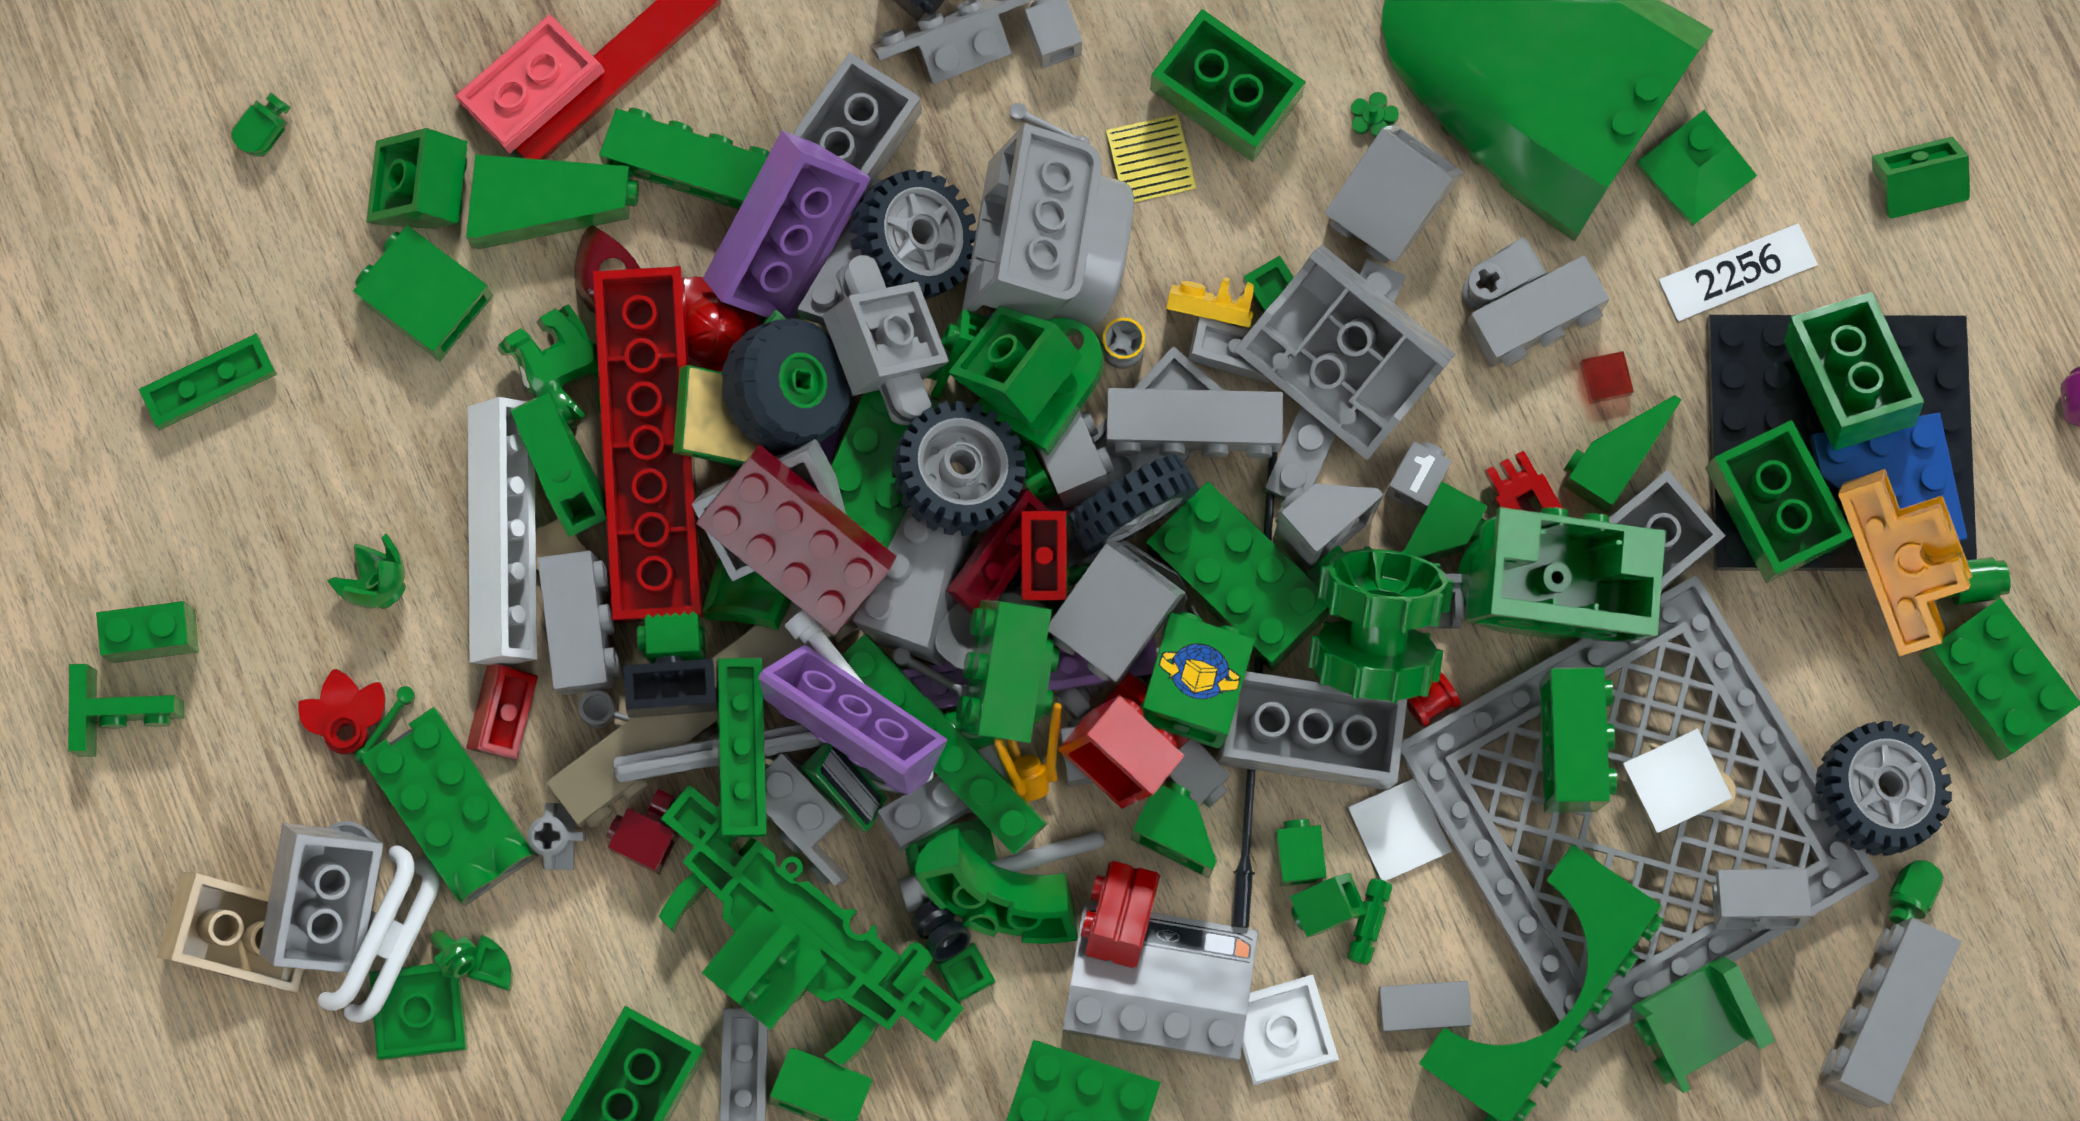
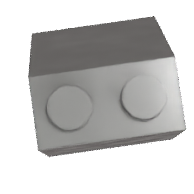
M1393 124L1381 129L1324 214L1333 219L1330 225L1340 234L1347 238H1351L1354 234L1366 242L1367 245L1364 249L1374 258L1383 263H1386L1388 259L1396 262L1402 258L1460 180L1464 171L1397 124Z

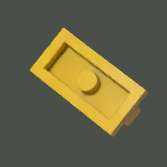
M1224 277L1221 280L1218 296L1205 292L1206 286L1202 284L1181 281L1180 286L1172 284L1166 309L1250 328L1254 312L1250 311L1254 285L1247 282L1244 294L1235 301L1232 300V295L1228 290L1230 278Z

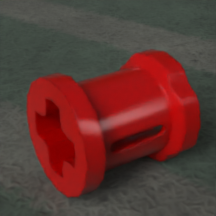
M1440 672L1439 682H1432L1428 697L1419 695L1407 699L1406 706L1419 725L1425 728L1430 724L1429 719L1450 706L1454 709L1459 707L1461 702L1452 684Z

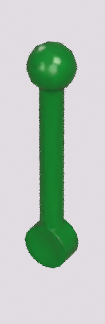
M403 686L398 689V700L364 747L354 752L353 758L356 763L365 764L360 756L376 745L402 707L414 701L415 693L410 687Z

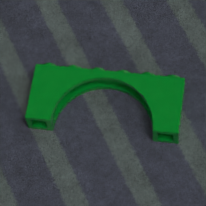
M1571 844L1547 879L1548 884L1555 888L1575 910L1583 927L1587 943L1588 965L1586 978L1581 993L1572 1009L1557 1025L1533 1039L1515 1044L1495 1045L1479 1043L1463 1038L1444 1027L1419 1062V1065L1498 1121H1526L1537 1104L1531 1100L1540 1084L1545 1088L1551 1085L1562 1068L1556 1062L1565 1048L1572 1052L1576 1049L1588 1029L1582 1026L1591 1011L1597 1015L1601 1013L1613 995V992L1607 989L1617 974L1623 978L1626 977L1639 958L1633 952L1642 938L1650 942L1665 920L1659 916L1663 909L1661 904L1573 844Z

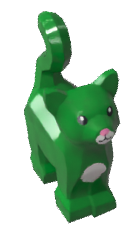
M567 304L559 311L556 308L552 309L536 321L542 331L551 333L554 338V345L542 351L532 340L531 336L520 328L504 337L503 341L498 344L497 349L502 356H513L518 365L523 385L534 398L548 391L551 392L566 422L573 430L577 427L575 419L581 420L585 414L562 388L592 375L599 379L597 346L588 338L584 324L571 306ZM599 387L596 395V403L598 412L601 414Z

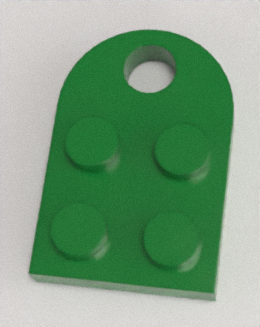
M1053 318L1046 321L1057 324L1066 337L1071 335L1082 337L1084 342L1078 350L1082 357L1032 424L1001 413L982 398L977 403L983 406L982 413L987 415L990 410L998 414L996 421L999 424L1006 421L1012 427L1010 433L1017 435L1018 438L1047 455L1051 453L1099 383L1104 370V354L1097 336L1088 326L1070 318Z

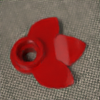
M333 669L323 683L320 700L304 699L298 702L300 721L309 732L323 736L326 745L332 751L342 755L353 754L364 746L368 736V729L382 718L386 703L385 691L380 682L369 684L359 690L350 677L338 669ZM351 726L354 730L352 738L347 741L340 740L339 731L341 728Z

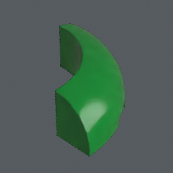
M958 828L937 836L927 843L918 855L915 875L921 887L941 910L947 908L961 917L963 925L991 937H994L997 932L1021 936V943L1053 944L1078 941L1075 907L1066 873L1031 875L998 867L973 851L962 837Z

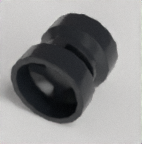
M929 901L915 912L911 919V925L920 938L927 940L926 947L934 960L946 961L957 956L967 947L971 935L965 925H963V922L955 921V913L947 908L941 910L933 901Z

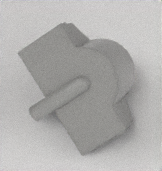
M545 803L544 817L538 818L530 826L528 842L536 853L543 855L544 870H574L575 841H586V832H575V822L560 803Z

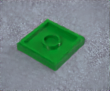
M436 963L401 968L385 1004L373 1017L377 1060L384 1061L468 1050L461 977H443ZM381 970L369 972L371 990Z

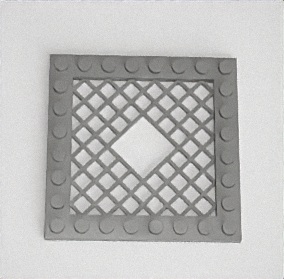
M1698 575L1661 594L1658 636L1632 642L1582 639L1402 741L1401 757L1557 1023L1568 1014L1581 993L1587 973L1585 969L1588 961V950L1585 937L1563 931L1568 908L1573 909L1564 897L1562 899L1540 893L1545 869L1553 871L1557 866L1548 863L1553 840L1573 844L1582 851L1583 848L1606 854L1604 866L1608 869H1611L1614 856L1637 862L1631 885L1650 898L1659 901L1663 908L1659 914L1660 917L1663 918L1667 903L1690 909L1684 932L1661 926L1649 942L1647 954L1633 951L1639 956L1638 959L1644 962L1632 968L1625 978L1621 976L1614 978L1607 988L1613 992L1609 1002L1599 1015L1591 1011L1582 1024L1588 1031L1574 1050L1575 1053L1636 1019L1631 1006L1721 955L1734 962L1790 930H1715L1713 921L1692 933L1697 911L1714 916V908L1699 904L1704 882L1716 884V876L1706 874L1712 851L1735 857L1732 870H1740L1742 860L1764 865L1765 869H1807L1812 916L1880 878L1865 850H1856L1850 847L1852 840L1848 838L1842 841L1835 835L1839 827L1834 825L1829 828L1824 819L1830 816L1828 810L1820 811L1817 802L1823 798V794H1816L1815 784L1821 778L1816 776L1817 771ZM1680 636L1685 646L1669 641ZM1658 648L1653 669L1632 663ZM1665 649L1688 655L1683 677L1660 671ZM1694 661L1708 684L1690 679ZM1551 668H1605V678L1621 669L1616 690H1613L1614 699L1607 724H1613L1615 730L1636 735L1631 757L1608 751V759L1616 762L1625 763L1638 757L1643 737L1663 743L1677 739L1675 737L1681 716L1704 722L1701 735L1705 743L1707 742L1711 724L1734 730L1729 752L1708 747L1711 756L1726 760L1724 773L1731 776L1734 762L1757 768L1752 790L1736 786L1737 795L1749 798L1744 820L1721 814L1722 810L1714 812L1706 810L1698 814V816L1712 819L1707 842L1683 836L1687 820L1679 823L1669 864L1585 841L1592 812H1571L1584 816L1578 839L1555 832L1560 812L1552 813L1548 830L1526 825L1525 821L1530 801L1544 805V797L1532 794L1538 772L1543 773L1542 765H1540L1542 758L1541 733L1520 727L1540 715V680ZM1628 670L1651 676L1646 698L1623 692ZM1658 678L1681 684L1676 706L1653 700ZM1688 687L1711 693L1706 715L1683 709ZM1717 699L1731 721L1713 717ZM1620 700L1644 706L1638 728L1615 722ZM1651 708L1674 714L1668 736L1645 730ZM1508 733L1503 754L1482 749L1484 746ZM1515 734L1539 740L1533 762L1510 756ZM1740 737L1754 759L1736 755ZM1471 754L1465 775L1458 761ZM1478 755L1501 761L1496 784L1472 778ZM1508 764L1531 770L1526 792L1502 786ZM1763 775L1777 797L1759 793ZM1472 786L1493 791L1488 812ZM1500 793L1523 799L1518 822L1495 816ZM1757 800L1780 806L1775 828L1752 823ZM1786 813L1800 836L1782 831ZM1719 821L1742 827L1737 850L1714 844ZM1495 824L1516 829L1511 851ZM1749 830L1772 836L1767 858L1744 852ZM1523 831L1546 837L1541 860L1517 854ZM1780 838L1803 844L1797 867L1774 861ZM1681 843L1705 849L1699 872L1676 866ZM1810 851L1816 863L1805 868ZM1517 862L1538 867L1533 889ZM1644 865L1667 871L1662 893L1638 887ZM1674 873L1697 879L1692 902L1669 896ZM1539 900L1561 906L1556 928ZM1659 933L1682 939L1654 955ZM1562 938L1584 944L1579 966Z

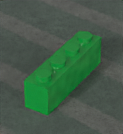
M631 107L628 112L618 108L615 109L599 153L602 164L629 166L633 177L739 210L770 153V151L756 146H750L749 150L734 146V142L731 139L719 134L710 133L709 137L693 133L692 127L679 121L670 120L668 124L652 120L653 116L650 113L638 108Z

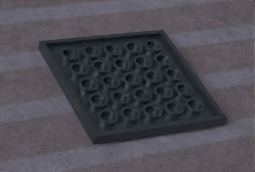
M1709 315L1707 317L1711 460L1790 420L1793 421L1813 458L1809 437L1815 433L1825 432L1784 343L1790 318L1794 315ZM1883 315L1924 400L1919 416L1934 413L1941 414L1968 539L1960 542L1966 560L1977 559L1967 316ZM1711 480L1713 522L1725 535L1713 548L1714 571H1759ZM1828 486L1834 500L1836 501L1842 515L1844 516L1850 530L1852 531L1846 513L1844 511L1843 505L1841 503L1840 497L1838 495L1839 490H1837L1836 488L1832 489ZM1853 537L1844 546L1793 571H1867L1855 537Z

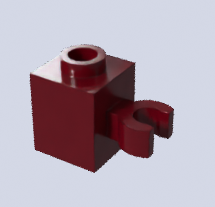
M658 789L645 816L627 808L623 817L617 814L606 835V838L611 840L608 848L613 853L660 875L679 837L675 830L664 826V822L661 820L662 816L676 801L674 796Z

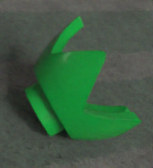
M387 533L381 538L386 554L373 548L354 544L358 580L338 577L327 580L338 595L349 603L369 609L376 607L386 609L397 602L406 589V584L403 582L405 578L404 563Z

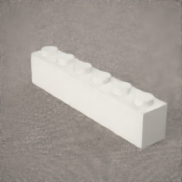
M503 397L468 406L470 663L509 666L537 659L535 468L510 412L511 409L526 401Z

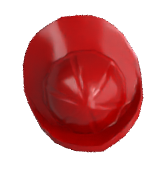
M693 276L685 278L689 365L722 372L732 345L744 333L760 325L756 313L721 302L703 280V277Z

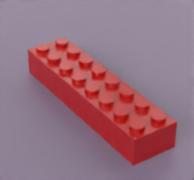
M681 266L593 271L612 620L616 623L645 622L644 618L648 614L654 618L657 613L663 617L666 613L672 616L675 612L679 616L683 612L690 615L692 611L699 618H704L699 526L696 524L698 516L692 507V503L697 498L695 457L673 453L680 367L689 365L684 273Z

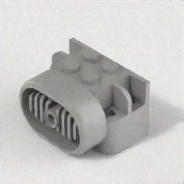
M1024 123L988 162L963 303L964 310L975 313L982 305L995 309L1001 305L1043 320H1049L1052 317L1074 319L1088 327L1098 325L1106 317L1117 296L1124 274L1134 213V195L1131 187L1126 182L1101 175V158L1093 146L1086 142Z

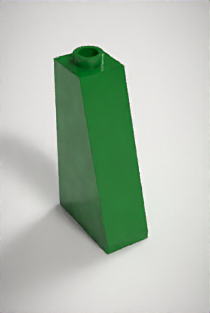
M475 154L466 238L472 248L483 249L583 229L591 225L597 226L629 219L630 206H637L639 181L633 180L629 166Z

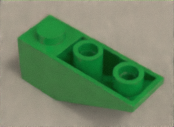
M548 391L511 409L510 412L546 496L567 535L571 537L607 520L605 491L551 392Z

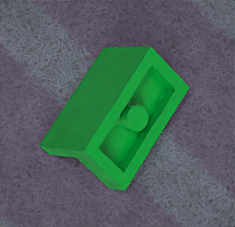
M1953 136L1872 156V171L1884 185L1885 211L1891 219L1970 199L1969 155Z
M790 1048L771 1092L770 1104L812 1121H859L861 1110L872 1085V1079L801 1050Z

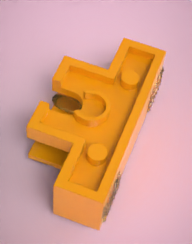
M1885 469L1843 482L1838 495L1899 656L1941 644L1945 628L1934 600L1970 589L1969 579L1972 578L1971 570L1943 495L1900 509Z

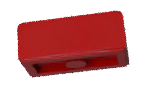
M500 664L487 666L466 745L467 749L517 760L538 679L537 675Z

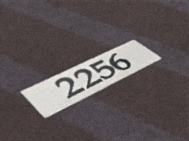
M1799 223L1661 278L1659 281L1679 322L1818 264Z

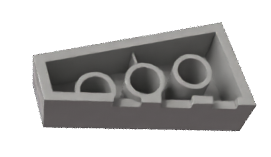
M910 507L907 509L888 547L897 557L889 572L861 603L853 622L864 634H868L878 644L895 650L901 647L908 650L912 656L944 667L946 659L937 651L935 637L945 616L954 607L955 599L946 590L963 567L965 554H968L970 551L973 533L961 536V531H956L954 535L944 534V528L940 526L934 531L927 528L929 521L923 518L918 522L913 518L914 510Z

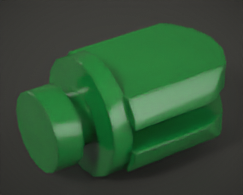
M271 92L266 97V100L269 101L266 106L257 100L253 105L250 104L231 131L234 144L240 150L254 157H263L268 154L284 133V128L288 124L279 116L282 112L287 114L291 107Z
M1915 860L1900 870L1889 894L1890 899L1888 901L1893 907L1889 915V919L1893 923L1897 924L1910 918L1916 920L1924 919L1928 911H1931L1943 885V875L1938 867L1925 860Z

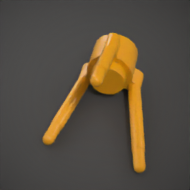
M1060 703L1053 705L1046 765L1035 755L1021 756L1017 741L1006 739L1010 754L1001 738L994 740L1012 786L1026 801H1035L1045 797L1050 790L1049 783L1058 780L1055 765L1062 706Z

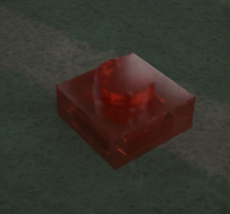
M1624 351L1582 359L1580 362L1589 404L1628 397L1634 393Z

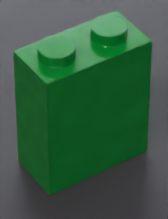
M406 225L401 233L398 231L394 232L387 239L382 248L383 255L374 266L370 264L360 272L355 281L356 288L353 292L362 304L441 362L492 299L493 294L486 283L410 226Z

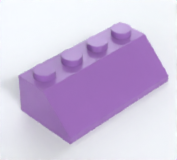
M781 131L704 274L703 280L721 302L768 318L774 310H777L786 319H795L798 314L797 309L828 259L871 178L820 145Z
M805 644L762 670L758 679L764 700L775 706L781 715L797 721L812 731L818 740L833 745L846 754L854 764L867 768L882 778L888 787L907 796L929 780L948 739Z

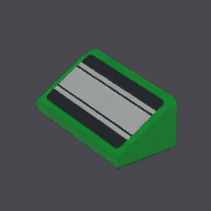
M824 743L801 768L845 815L844 818L854 829L866 833L872 827L878 810L882 808L887 798L846 754L833 745Z

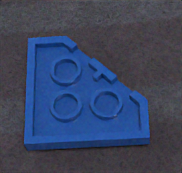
M1940 413L1919 416L1916 425L1836 451L1833 450L1825 432L1815 433L1809 437L1814 462L1826 485L1830 488H1836L1840 491L1843 482L1885 469L1900 509L1943 495L1959 541L1964 542L1968 539Z

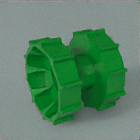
M1364 546V549L1351 550L1344 553L1333 552L1328 566H1321L1317 597L1324 599L1326 605L1330 608V615H1339L1345 618V620L1333 623L1325 621L1319 635L1311 637L1308 667L1315 669L1317 676L1320 678V685H1329L1341 692L1352 695L1351 698L1353 699L1361 697L1373 700H1389L1391 703H1397V700L1409 699L1419 695L1428 697L1432 682H1439L1444 651L1436 648L1434 642L1430 640V633H1421L1415 629L1429 625L1438 627L1443 612H1450L1454 580L1447 579L1444 572L1440 569L1441 564L1431 563L1409 554V551L1406 550L1398 552L1371 549L1369 546Z

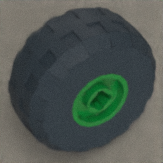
M780 319L749 330L732 345L726 362L723 365L722 394L729 416L746 438L758 445L760 444L765 449L785 452L803 446L813 439L820 443L840 428V424L847 416L850 407L852 391L832 339L822 328L813 323L802 321V319Z

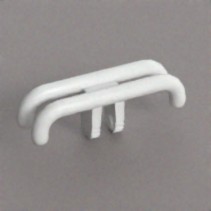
M393 846L388 852L389 859L397 865L395 876L378 912L371 911L369 920L371 926L342 986L334 993L323 992L318 997V1004L325 1010L336 1011L345 1007L344 1017L351 1022L362 1023L372 1019L385 1004L439 889L440 876L433 864L427 859H418L414 863L411 853L402 846ZM415 872L422 877V884L404 923L401 924L393 919ZM376 955L386 959L367 999L360 1005L349 1004L359 992Z

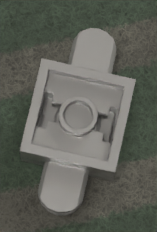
M859 255L841 267L836 273L844 299L822 316L853 396L880 390L891 420L899 425H909L923 411L931 407V402L922 380L945 365L949 360L919 283L913 282L886 288L875 259Z

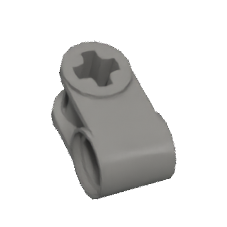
M1521 238L1509 244L1491 258L1476 265L1471 270L1469 277L1462 287V296L1469 307L1478 310L1548 273L1527 239ZM1478 282L1482 285L1489 283L1492 289L1490 291L1487 288L1479 290L1476 285Z

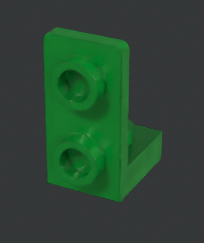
M962 309L955 325L951 323L947 325L941 342L949 362L926 377L931 379L929 396L939 397L950 376L949 371L957 362L961 352L964 353L989 320L988 317Z

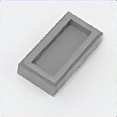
M1468 981L1379 987L1382 1032L1472 1026Z

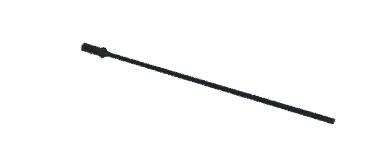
M1272 452V457L1269 458L1267 481L1277 461L1278 452ZM1266 492L1263 534L1272 542L1275 495ZM1255 656L1254 673L1262 674L1263 663ZM1247 769L1241 857L1236 870L1233 871V874H1235L1232 926L1249 928L1253 875H1255L1250 861L1256 770Z

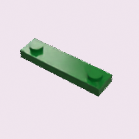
M718 658L716 660L720 837H765L767 835L763 694L758 679L762 671V658Z

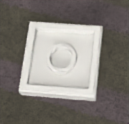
M1313 975L1250 993L1242 1050L1253 1086L1339 1060Z

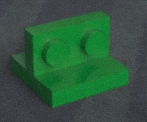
M758 904L701 973L772 1031L829 961L800 938L787 924L782 923L762 905Z

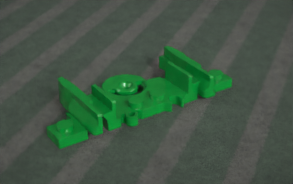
M688 785L662 816L661 820L693 845L694 848L682 861L692 873L671 894L658 917L675 933L684 913L694 905L708 888L724 904L722 919L734 931L740 927L758 904L762 905L782 923L787 924L800 938L829 961L797 1001L808 991L825 1003L840 999L863 1014L849 1034L824 1055L835 1064L842 1067L848 1065L871 1041L879 1025L890 1031L901 1016L937 1044L965 1009L922 974L933 960L929 950L921 944L914 942L900 956L878 938L875 925H872L865 934L854 933L851 930L850 922L857 915L856 909L843 910L809 881H795L802 876L804 870L803 864L798 858L787 857L782 861L781 868H779L776 855L752 837L738 853L734 851L731 846L739 837H720L719 808L692 786ZM790 864L797 866V870L794 873L787 871Z

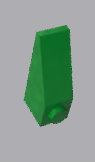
M1674 395L1591 442L1585 453L1576 449L1563 471L1570 475L1563 487L1607 514L1682 399Z

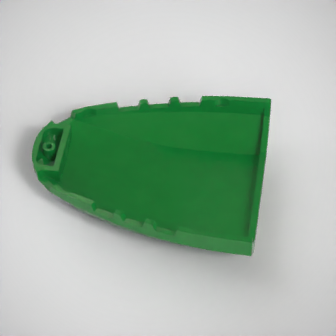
M1385 0L1380 25L1387 48V57L1394 70L1421 105H1425L1441 123L1442 130L1447 135H1452L1469 152V156L1477 165L1481 164L1495 176L1504 190L1573 241L1577 239L1609 186L1714 31L1660 0Z

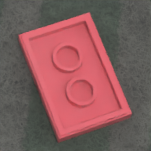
M549 14L454 97L472 118L510 154L605 70Z

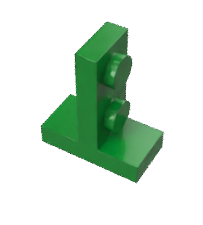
M87 663L69 664L68 752L78 757H96L97 722H100L101 728L119 729L126 728L127 721L144 720V726L167 727L171 725V719H184V701L175 695L97 698V670Z

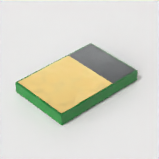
M690 365L680 367L673 453L741 467L758 447V444L746 438L729 416L722 394V372ZM766 449L774 456L783 453L780 450L771 451Z

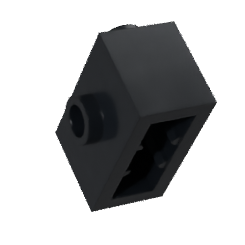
M666 656L656 658L655 663L623 665L628 718L717 711L713 659L682 661V657Z

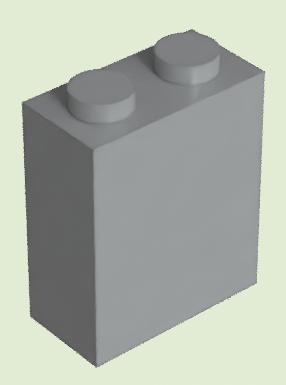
M1114 540L1104 545L1050 621L1048 631L1054 635L1052 638L1053 643L1060 649L1071 655L1077 652L1088 660L1089 664L1087 667L1096 676L1105 681H1109L1112 678L1117 682L1128 674L1166 621L1170 612L1174 610L1186 592Z

